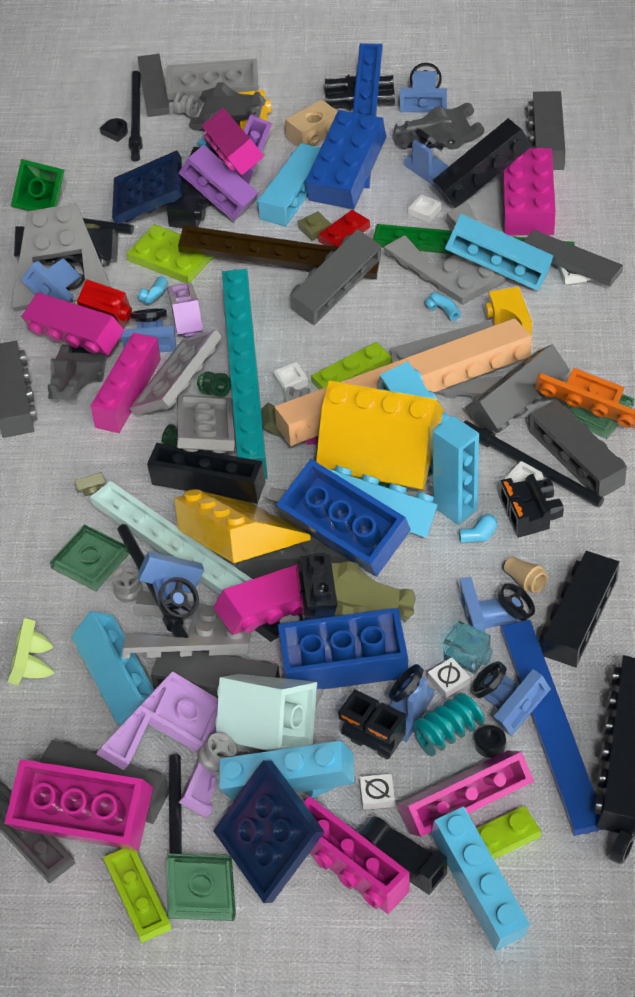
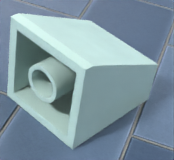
M244 674L220 677L217 689L216 733L227 734L233 739L235 744L267 751L313 744L317 682Z

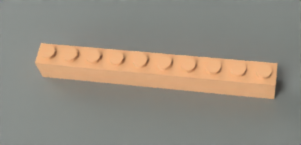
M514 318L340 383L377 389L380 374L409 361L413 369H417L420 372L423 384L427 390H431L434 393L531 356V335ZM327 387L274 406L276 427L290 446L319 436L321 409Z

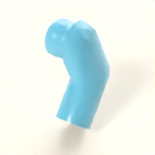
M164 276L157 277L150 291L142 288L137 297L138 300L144 302V305L152 304L164 293L168 285L167 278Z
M433 292L429 294L430 297L425 299V304L428 308L435 310L440 306L452 321L459 319L461 316V312L453 300L442 294Z
M485 514L474 528L460 529V542L487 541L497 529L498 522L495 516Z

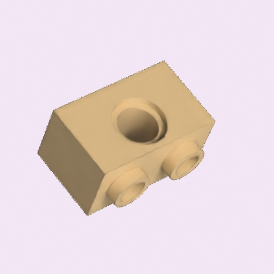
M321 99L286 118L287 139L297 146L300 143L311 146L325 140L338 111Z

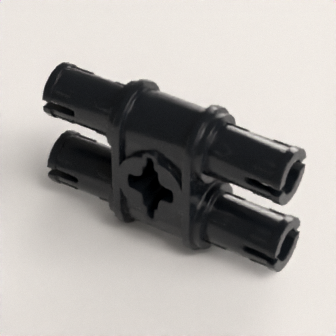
M347 74L348 76H345V78H326V103L333 108L347 107V109L351 110L354 103L356 76ZM393 75L380 76L379 90L385 91H379L378 105H395Z

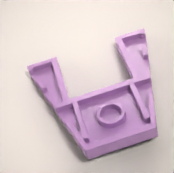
M172 671L110 739L104 743L96 754L120 769L125 770L148 724L198 753V750L207 742L208 738L216 733L215 720L218 710V698ZM198 759L179 803L207 818L213 810L211 798L212 793L215 791L216 778H214V772L203 768Z

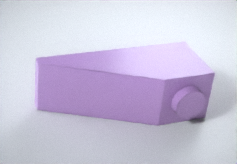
M192 282L167 286L177 334H182L183 336L196 335L198 331L203 330L199 303Z

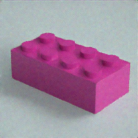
M529 148L503 170L505 234L509 236L529 235L533 230H536L546 235H554L556 210L552 148Z
M20 759L4 824L19 831L139 851L153 786L139 778Z

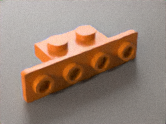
M574 367L567 383L539 373L535 389L544 396L559 398L572 407H582L591 411L595 416L607 417L617 421L623 427L635 428V409L619 404L625 387Z

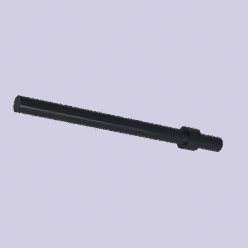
M139 71L131 73V136L129 137L128 146L131 150V160L133 161L140 160V150L143 146V140L140 136Z
M467 420L464 421L466 425L479 433V443L487 448L491 446L517 462L522 461L542 472L543 477L550 478L552 482L598 508L603 504L604 497L497 438L496 434L489 429H481Z
M121 524L117 531L139 570L145 557L128 525ZM146 583L163 614L162 621L167 630L172 632L174 637L188 638L183 628V620L168 616L158 604L153 584ZM168 607L172 612L179 614L178 611H175L171 607Z

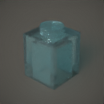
M458 621L443 641L444 660L447 661L453 658L461 668L476 674L481 665H487L493 653V649L490 648L491 635L462 621Z

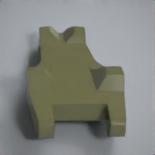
M350 561L331 563L338 604L334 616L398 608L400 619L406 622L414 614L416 597L413 590H399L380 584L366 575L358 563Z

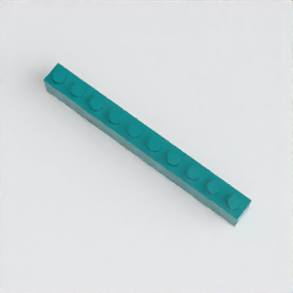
M247 269L222 271L237 457L262 461L266 480L268 475Z

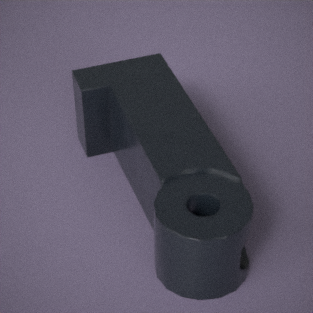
M371 817L358 832L409 871V882L428 895L432 893L447 875L446 856L438 851H435L434 854L392 829L379 817Z

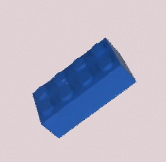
M338 110L305 181L309 201L355 209L386 139L382 117Z
M312 459L308 461L276 504L284 519L350 561L358 563L361 568L376 577L411 531L405 516Z
M398 608L278 624L285 679L317 682V689L324 690L397 680L408 669V654Z

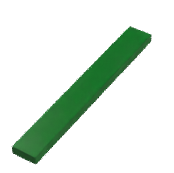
M377 224L373 240L380 244L381 248L406 236L419 251L455 254L445 249L452 232L451 230ZM512 236L520 241H524L527 238ZM564 241L575 246V242Z

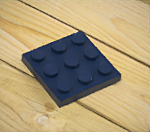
M178 150L114 177L112 218L116 225L122 222H129L136 216L150 213L157 207L166 203H173L182 197V176L179 174L182 168V157Z
M265 760L259 765L213 830L263 903L274 902L325 832L273 761Z

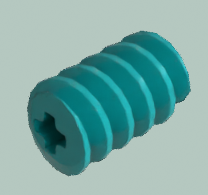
M460 692L454 695L453 699H448L443 705L435 707L433 712H427L424 718L416 719L413 724L414 733L423 751L433 757L436 755L434 746L440 751L446 748L444 739L449 744L455 743L454 733L458 737L463 738L465 736L464 727L470 732L474 731V721L478 725H483L485 721L484 715L471 697Z

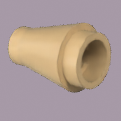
M514 556L505 562L504 571L509 573L526 592L538 593L545 587L548 581V574L542 566L520 560Z

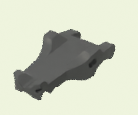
M218 82L216 87L202 92L200 100L204 102L199 117L191 118L189 127L199 131L203 128L202 125L222 108L235 121L248 120L250 114L259 118L262 106L265 105L266 100L260 92H255L254 95L239 94L224 82Z
M464 103L453 109H443L437 106L421 119L406 120L402 126H398L396 123L393 136L396 138L397 144L401 148H405L415 139L418 140L414 131L416 128H419L450 149H458L464 142L481 136L485 129L480 122L474 123L472 126L469 125L466 117L473 115L474 108L471 103Z
M61 345L56 358H50L52 379L51 384L48 385V398L56 399L58 396H62L66 400H75L78 389L87 381L101 382L104 379L107 355L101 353L96 355L72 353V346Z

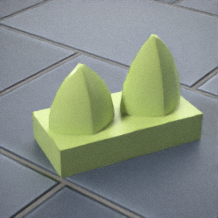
M23 619L17 634L7 683L19 685L22 677L34 679L54 674V671L47 663L29 654L42 653L53 648L52 643L46 636L34 630L36 622L34 620Z

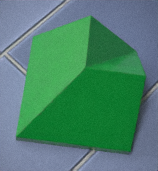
M21 159L11 206L28 211L57 207L65 170Z

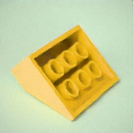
M328 381L321 409L316 462L327 469L335 470L336 465L352 470L351 476L360 479L365 474L380 479L379 482L393 483L402 487L424 491L433 455V430L441 423L444 409L437 399Z
M189 490L184 493L185 495L174 498L178 530L232 563L311 540L310 534L253 503L201 490Z

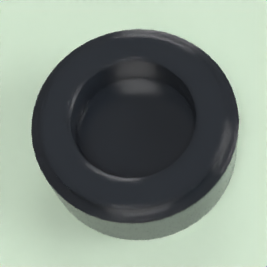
M488 725L476 732L475 749L483 757L493 758L505 751L506 735L499 727Z
M624 829L619 832L610 852V860L620 865L626 861L635 840L633 833Z

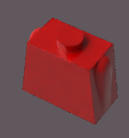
M86 279L77 299L78 305L113 316L119 325L125 329L132 313V307H130L126 292Z

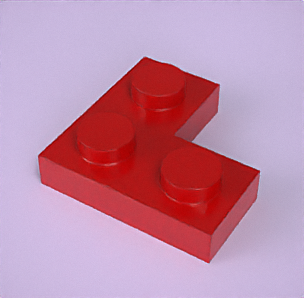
M350 210L318 234V242L327 246L340 247L347 235H352L357 229L362 232L369 229L370 220L356 211Z

